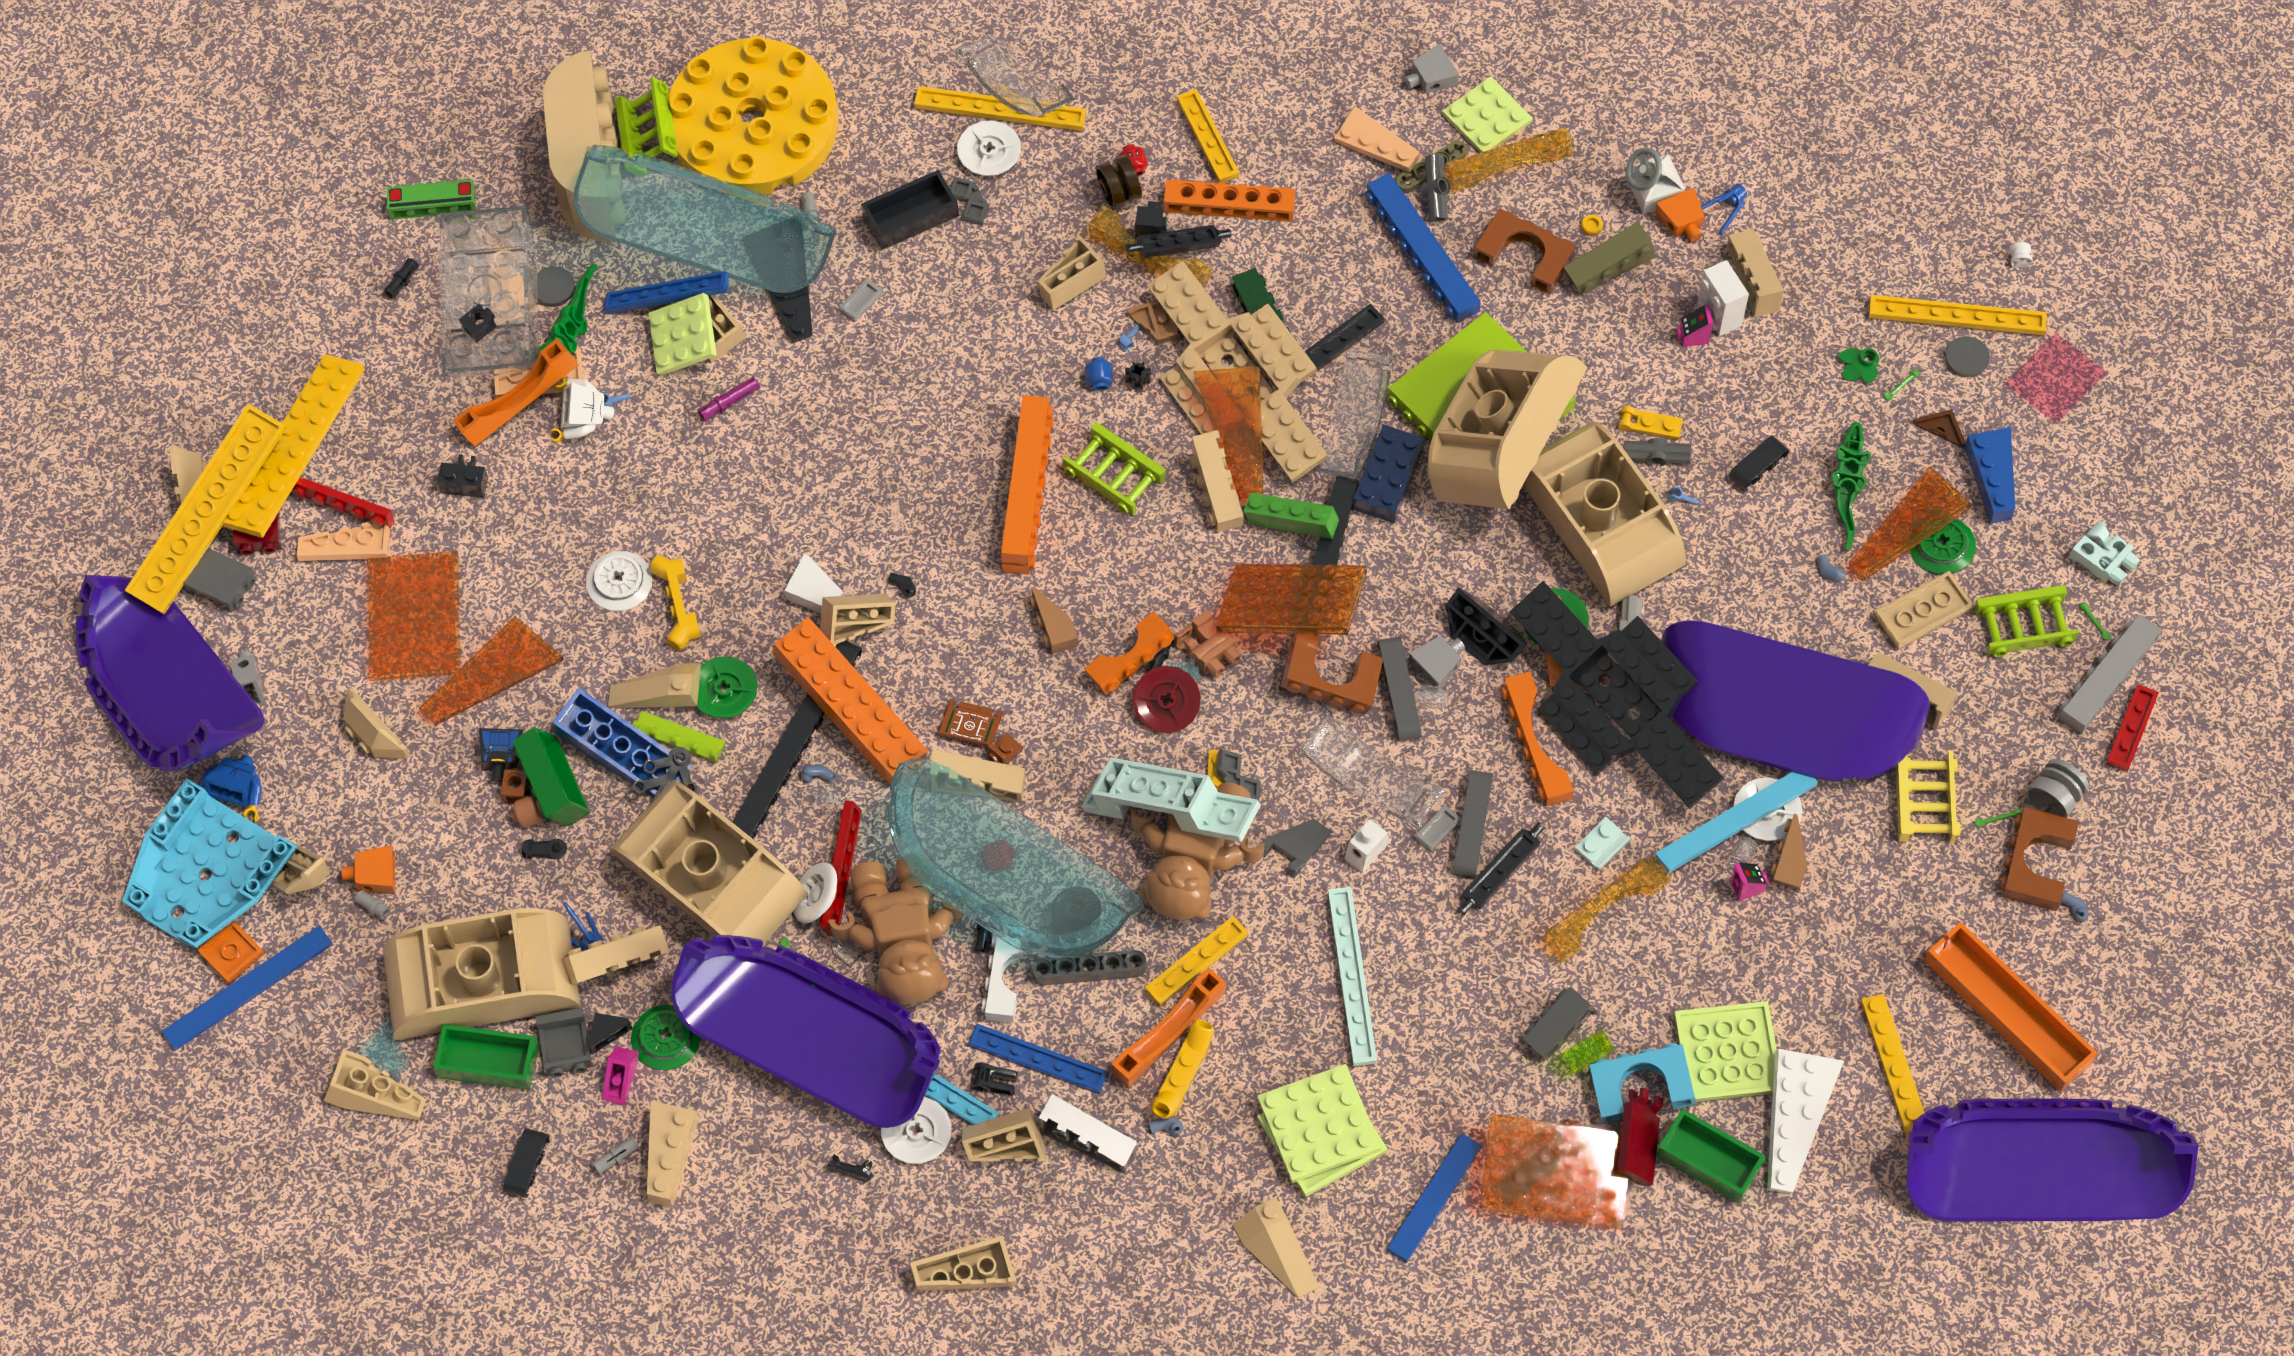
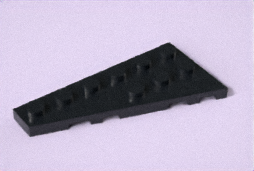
M799 215L742 238L793 344L813 336L803 217Z

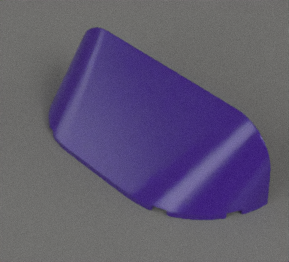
M85 575L78 601L83 603L81 616H76L75 622L76 650L80 668L87 667L90 678L85 679V684L96 703L144 763L150 767H158L160 771H179L262 728L264 716L260 708L174 601L166 613L162 614L125 591L132 580L131 578Z
M1687 620L1676 622L1668 626L1662 634L1661 641L1699 681L1682 698L1671 720L1683 733L1689 732L1697 738L1699 744L1712 750L1816 779L1842 782L1844 778L1857 777L1858 780L1872 778L1893 769L1912 749L1916 748L1923 735L1930 709L1929 698L1917 683L1901 674L1703 621Z
M714 935L711 941H705L700 937L684 945L672 979L671 997L678 1017L694 1034L869 1125L881 1128L896 1127L906 1123L917 1113L939 1066L940 1048L934 1035L922 1022H918L916 1025L909 1019L911 1013L908 1010L793 950L780 945L777 946L776 950L762 946L763 941L760 939L733 935Z
M2100 1099L1962 1100L1958 1102V1107L1948 1109V1106L1945 1104L1935 1107L1922 1114L1913 1123V1129L1909 1131L1907 1190L1911 1201L1922 1213L1942 1221H2116L2159 1219L2175 1211L2188 1198L2194 1185L2199 1145L2188 1131L2180 1132L2177 1130L2176 1122L2156 1112L2131 1104L2127 1106V1109L2112 1107V1101Z

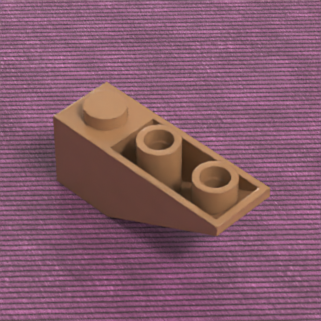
M1031 587L1032 596L1029 597L1032 609H1037L1039 614L1036 616V621L1039 629H1044L1045 635H1042L1045 647H1050L1052 654L1078 647V637L1071 618L1036 587Z
M1794 813L1792 819H1787L1784 832L1788 833L1786 841H1780L1777 853L1781 854L1779 863L1774 862L1770 875L1774 876V883L1800 891L1807 868V861L1798 815Z

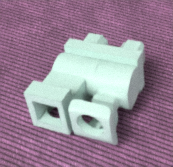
M2098 521L2083 536L2068 557L2075 563L2079 562L2089 569L2093 575L2100 578L2103 582L2106 583L2109 580L2117 586H2120L2128 575L2119 567L2123 565L2132 572L2140 562V559L2132 553L2134 547L2129 543L2127 544L2118 535L2110 538L2109 532L2102 521ZM2094 537L2099 539L2098 545L2092 541Z

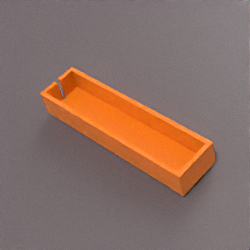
M1022 396L1001 549L1002 570L1006 573L1029 575L1030 567H1035L1036 554L1034 553L1035 548L1038 546L1037 529L1040 528L1041 524L1040 508H1043L1044 495L1042 493L1046 486L1045 469H1048V449L1050 450L1051 448L1050 433L1054 426L1053 406H1050L1049 397Z
M809 617L774 643L772 654L890 786H893L903 778L908 770L911 771L926 759L927 748Z
M1959 922L1945 935V938H1941L1927 951L1924 962L2060 1093L2094 1062L2098 1052L1962 922Z

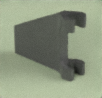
M1315 819L1309 820L1264 839L1261 842L1265 843L1263 857L1265 858L1273 847L1292 860L1288 866L1290 870L1287 874L1295 879L1332 831Z

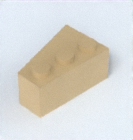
M715 295L708 296L717 355L710 358L711 363L747 338L741 326Z
M1031 1108L963 1128L962 1143L969 1161H1000V1159H1015V1161L1038 1159V1161H1045L1046 1147Z

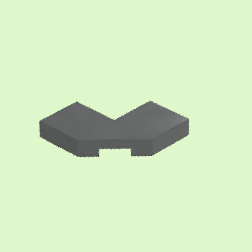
M954 177L950 187L951 192L957 200L967 202L962 215V221L983 225L989 205L980 193L978 186L973 181Z
M1220 749L1217 755L1216 773L1223 783H1235L1249 791L1251 799L1259 801L1261 781L1240 775L1242 755Z

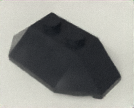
M1460 587L1457 588L1445 604L1451 637L1454 640L1456 638L1460 639L1465 649L1484 665L1514 662L1527 645L1515 627L1485 602Z

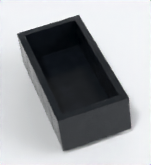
M939 170L861 204L862 217L881 250L959 216L958 202Z

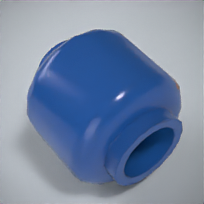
M1095 357L1086 364L1084 370L1087 386L1091 387L1094 391L1109 389V386L1114 382L1112 363L1104 360L1103 357Z

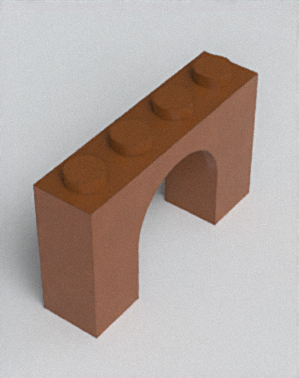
M1499 208L1474 247V258L1493 267L1507 245L1517 241L1530 242L1536 245L1543 254L1542 261L1532 275L1531 286L1550 295L1564 274V267L1574 258L1576 245L1567 239L1555 236L1549 230H1543L1535 226L1528 220L1524 221L1516 217L1510 211H1504Z
M1298 630L1291 639L1281 687L1287 688L1292 693L1308 695L1313 700L1327 701L1335 707L1351 709L1356 714H1366L1373 706L1383 658L1362 651L1355 659L1350 682L1345 685H1333L1323 680L1315 668L1314 660L1320 637Z
M2024 807L2022 814H2017L2014 827L2018 828L2017 835L2012 834L2009 848H2013L2012 855H2007L2004 868L2008 869L2007 876L2003 875L1999 889H2003L2002 897L2057 911L2061 903L2065 882L2042 877L2032 872L2025 863L2024 850L2036 843H2047L2071 849L2075 842L2079 821Z

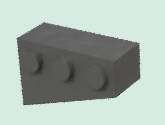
M1571 986L1560 991L1556 997V1003L1552 1007H1546L1540 1014L1542 1018L1537 1024L1532 1023L1524 1032L1526 1036L1523 1040L1546 1060L1568 1040L1567 1038L1575 1029L1578 1030L1583 1025L1581 1022L1589 1013L1594 1015L1597 1012Z

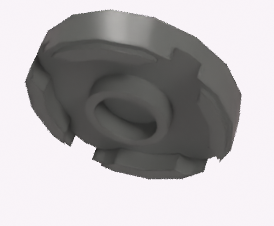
M557 266L547 267L539 271L533 278L531 285L536 300L549 307L565 304L566 301L573 297V292L576 288L574 277L571 273Z
M1969 336L1958 337L1951 341L1945 353L1948 368L1961 377H1976L1987 368L1990 358L1985 344L1977 338Z

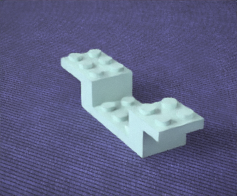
M1111 757L1104 771L1101 770L1081 807L1087 813L1118 819L1125 817L1130 806L1173 814L1182 831L1242 842L1261 805L1257 799L1219 793L1209 775Z

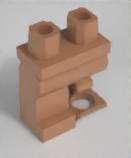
M1208 610L1194 618L1192 624H1189L1174 635L1175 648L1189 653L1190 661L1200 668L1203 674L1209 672L1217 678L1225 671V666L1221 663L1224 659L1231 666L1240 661L1241 654L1235 648L1236 640L1232 636L1230 637L1213 620V615ZM1192 634L1201 642V644H1199L1196 639H1193Z

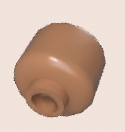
M529 795L516 800L513 806L514 810L511 811L513 821L519 823L524 828L542 823L544 816L540 812L541 805L534 795Z

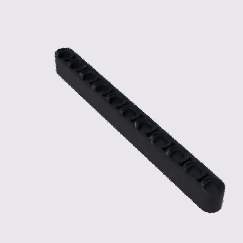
M1339 475L1336 477L1328 506L1334 507L1339 522L1333 539L1319 538L1293 636L1298 630L1315 636L1319 634L1318 629L1322 623L1324 606L1327 604L1329 588L1332 586L1335 575L1334 570L1337 567L1340 556V547L1342 548L1345 529L1348 527L1350 510L1353 508V498L1359 485V480ZM1280 681L1279 690L1289 692L1287 688L1281 687Z
M846 640L836 644L835 647L855 667L856 663L854 662L858 656H861L862 647ZM808 694L732 822L753 840L758 833L759 825H763L770 813L768 812L771 805L774 806L777 801L782 786L785 787L791 777V770L793 767L796 768L802 758L801 753L804 749H807L812 741V734L815 730L819 729L824 720L822 717L825 712Z

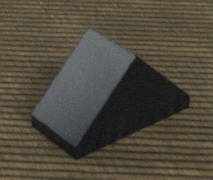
M595 1013L588 1040L591 1053H596L631 1031L632 1026L629 1019Z

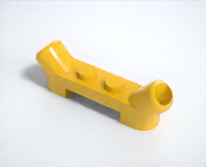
M657 555L650 564V570L652 574L669 583L665 587L668 599L673 598L674 605L670 606L673 619L678 618L677 623L667 636V642L676 650H684L690 640L701 638L695 612L686 614L679 584L687 582L682 557L670 560L663 555Z
M1203 1020L1192 1022L1189 1033L1157 1097L1151 1104V1110L1157 1117L1169 1119L1180 1110L1184 1097L1210 1048V1042L1215 1030L1208 1022Z

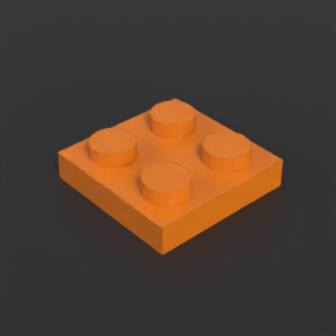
M232 921L197 950L228 984L265 954L235 921Z

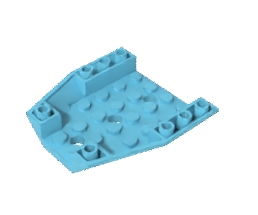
M186 778L145 833L122 902L143 919L181 943L198 948L257 904L298 846L280 835L276 837L215 800L209 796L204 788ZM231 834H239L237 842H228V837ZM204 871H211L212 875L208 880L200 879ZM183 908L184 914L181 917L174 918L172 916L175 909Z

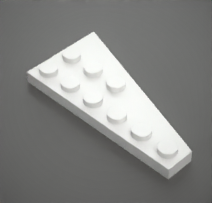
M1782 1049L1775 1051L1767 1190L1783 1193H1792L1794 1191L1842 1068L1843 1060Z

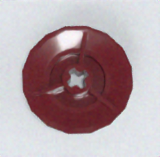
M1161 666L1151 669L1140 678L1134 689L1133 705L1136 715L1146 727L1155 732L1170 734L1183 730L1194 721L1200 709L1201 695L1198 684L1189 673L1178 667ZM1170 694L1173 703H1168L1167 706H1164L1161 698Z

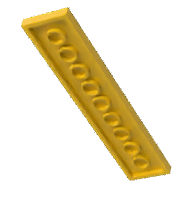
M324 354L282 422L287 427L235 508L229 512L228 517L223 522L224 527L257 537H264L365 371L363 364Z
M246 405L125 589L127 593L160 613H166L183 587L184 581L196 567L223 526V522L228 517L229 512L235 508L287 427L252 405Z

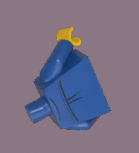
M243 755L240 760L227 757L220 763L207 768L199 786L204 788L211 797L243 807L250 804V807L244 812V817L248 819L249 814L255 813L254 822L256 823L259 820L256 807L260 804L262 786L260 777L256 774L253 759L248 755Z

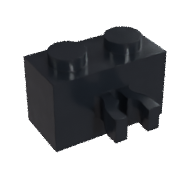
M1148 201L1147 207L1137 206L1135 240L1137 236L1168 231L1166 229L1167 217H1164V208H1156V201Z
M463 454L458 456L459 464L441 462L437 479L440 493L484 498L488 482L485 467L475 466L477 459L476 456L472 455L467 465L464 464Z

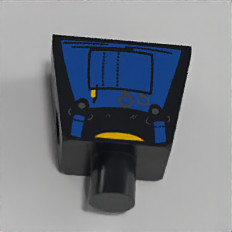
M479 728L481 763L484 770H491L490 779L492 781L503 782L504 770L517 768L519 759L515 755L514 750L516 748L512 741L524 734L523 730Z

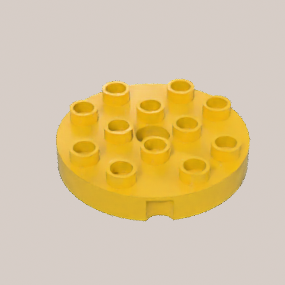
M753 36L712 47L689 61L688 65L677 76L669 92V102L677 142L678 162L697 181L711 189L726 194L763 196L773 194L775 188L784 183L795 186L821 166L829 155L836 139L838 109L834 88L829 77L811 56L784 42L765 39L761 36ZM756 110L764 115V117L754 118L750 123L741 121V116L748 111Z

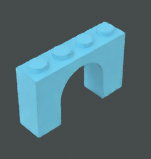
M1668 1044L1663 1049H1645L1640 1054H1622L1617 1059H1599L1594 1064H1590L1603 1124L1623 1121L1624 1107L1621 1098V1088L1624 1081L1637 1071H1652L1659 1074L1665 1080L1673 1110L1696 1105L1683 1044Z

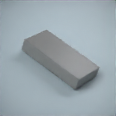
M867 278L838 307L839 311L856 322L884 294V290Z
M1444 805L1414 838L1430 852H1433L1459 825L1462 818Z

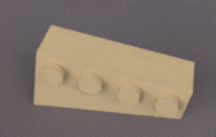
M933 749L929 769L931 792L1022 802L1026 778L1025 768Z
M651 1101L647 1196L650 1203L673 1208L699 1122L697 1111Z
M1003 1236L910 1263L917 1291L1012 1287L1017 1284Z

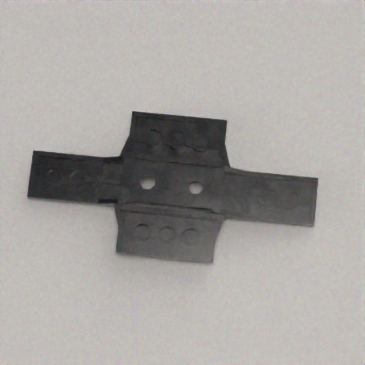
M1544 581L1510 611L1563 670L1552 690L1553 694L1537 708L1538 711L1596 775L1603 772L1616 759L1637 751L1689 809L1724 779L1718 770L1671 720L1682 698L1699 681L1639 616L1633 619L1622 631L1617 630L1597 639ZM1608 652L1636 681V683L1647 693V695L1658 705V707L1662 710L1661 712L1658 711V709L1647 699V697L1614 663V661L1608 656ZM1603 674H1607L1611 678L1610 684L1606 687H1602L1598 683L1599 677ZM1575 682H1580L1631 738L1629 741ZM1638 707L1641 713L1637 719L1629 718L1628 711L1630 708Z

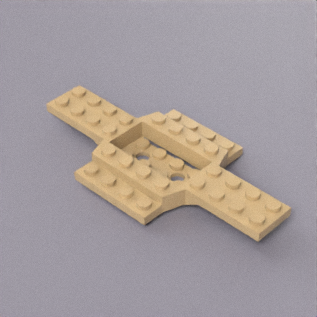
M1184 261L1147 284L1148 289L1189 344L1177 359V365L1161 375L1160 380L1200 434L1218 430L1221 437L1228 432L1249 426L1292 483L1329 458L1323 447L1287 401V398L1296 387L1318 370L1269 304H1266L1252 315L1247 312L1226 319ZM1235 334L1242 342L1244 347L1247 349V351L1250 353V355L1253 357V359L1256 361V363L1259 365V367L1262 369V371L1265 373V375L1268 377V379L1271 381V383L1274 385V387L1277 389V391L1274 392L1267 381L1264 379V377L1261 375V373L1258 371V369L1255 367V365L1252 363V361L1249 359V357L1246 355V353L1234 339ZM1224 356H1232L1234 358L1233 363L1229 366L1223 365L1221 360ZM1255 388L1258 393L1254 398H1248L1245 396L1247 389Z

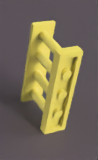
M1948 750L1946 761L1911 760L1906 755L1895 767L1899 842H1908L1910 835L1914 833H1949V841L1954 843L1956 837L1960 836L1961 824L1956 820L1954 773H1957L1958 762L1957 759H1953V750ZM1911 769L1946 770L1947 782L1912 781V779H1908V772H1911ZM1912 790L1947 791L1948 803L1913 802V800H1909V793ZM1913 811L1948 812L1949 824L1914 823V821H1910V814Z

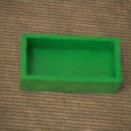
M533 727L512 741L516 748L514 750L515 755L523 764V773L530 780L532 785L531 791L541 805L540 812L546 819L570 826L591 813L556 736Z
M443 1024L433 1069L437 1078L530 1090L539 1044L536 1036Z
M1681 1109L1659 1145L1656 1157L1739 1204L1761 1170L1766 1158L1762 1153L1684 1109Z

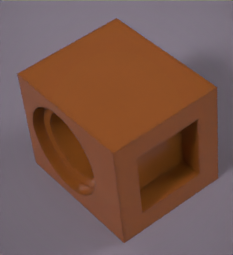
M513 768L511 770H504L500 794L503 803L514 804L516 800L528 796L530 780L524 775L523 769ZM514 783H521L517 788L511 787Z

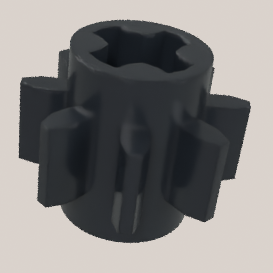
M1132 362L1130 368H1125V383L1130 382L1131 389L1135 387L1143 389L1145 383H1151V368L1146 369L1144 362Z

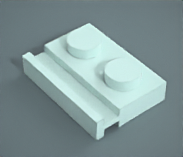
M1605 817L1575 846L1574 850L1600 871L1631 838L1626 836L1620 828Z

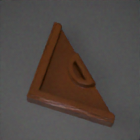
M1952 409L1913 419L1914 425L1960 447L1965 446V440Z

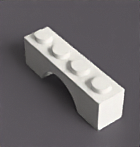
M998 926L997 934L993 933L992 947L995 948L994 955H990L988 969H992L991 977H986L985 991H988L987 999L983 998L982 1012L985 1013L986 1020L1014 1023L1017 995L1004 985L1002 975L1008 965L1024 958L1027 940L1026 929Z

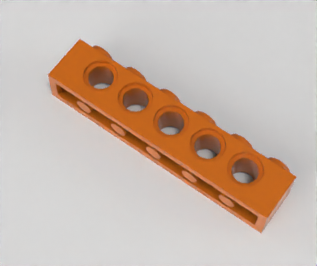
M1180 179L1166 180L1164 212L1293 222L1295 189L1287 187L1271 188L1264 185H1231L1222 182H1191Z

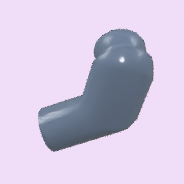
M1819 555L1816 558L1823 578L1835 582L1842 581L1845 578L1844 570L1830 565L1827 555Z
M821 764L806 765L801 773V778L805 781H811L813 776H819L831 783L836 777V773Z
M2064 891L2061 903L2070 906L2076 920H2086L2089 912L2085 901Z
M1173 1117L1169 1119L1159 1118L1147 1123L1152 1134L1164 1130L1173 1135H1178L1183 1131L1182 1122Z

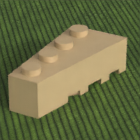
M1754 229L1730 234L1727 247L1739 279L1749 293L1748 302L1754 318L1779 312L1781 303H1783L1784 289L1762 247L1760 237L1756 235Z
M1218 430L1192 437V456L1189 457L1192 469H1197L1198 475H1196L1197 485L1199 488L1203 487L1205 493L1202 494L1204 506L1209 507L1211 513H1208L1211 526H1216L1217 532L1243 526L1244 516L1236 489H1231L1233 481L1230 469L1225 470L1227 468L1224 449H1219L1220 436Z
M1880 652L1868 664L1901 674L1917 683L1929 698L1930 709L1926 724L1937 730L1951 712L1958 692Z
M661 925L644 930L643 926L630 930L631 935L623 937L622 933L609 937L610 942L602 944L601 940L588 944L589 949L581 951L580 947L567 951L568 956L562 958L571 985L668 953L669 949Z

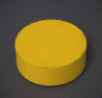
M1587 215L1583 218L1581 229L1584 234L1596 236L1602 231L1603 221L1600 217Z

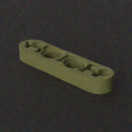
M1454 141L1433 153V155H1443L1444 160L1447 162L1444 165V171L1466 158L1468 148L1464 142ZM1455 148H1456L1457 150L1462 149V153H1461V154L1458 153V152L1454 153V149H1455ZM1425 159L1415 164L1410 173L1404 171L1397 176L1396 183L1403 193L1414 191L1426 181V176H1420L1417 173L1418 170L1425 169ZM1402 180H1404V181H1406V182L1410 180V184H1409V185H1407V184H1403V185H1402Z

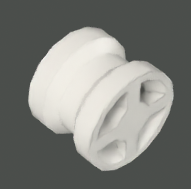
M2019 242L2009 247V253L2012 256L2010 260L2012 267H2028L2033 263L2032 256L2030 255V244Z

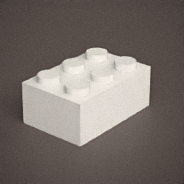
M1727 260L1703 271L1697 308L1709 304L1713 321L1712 331H1716L1719 336L1742 326L1749 293Z

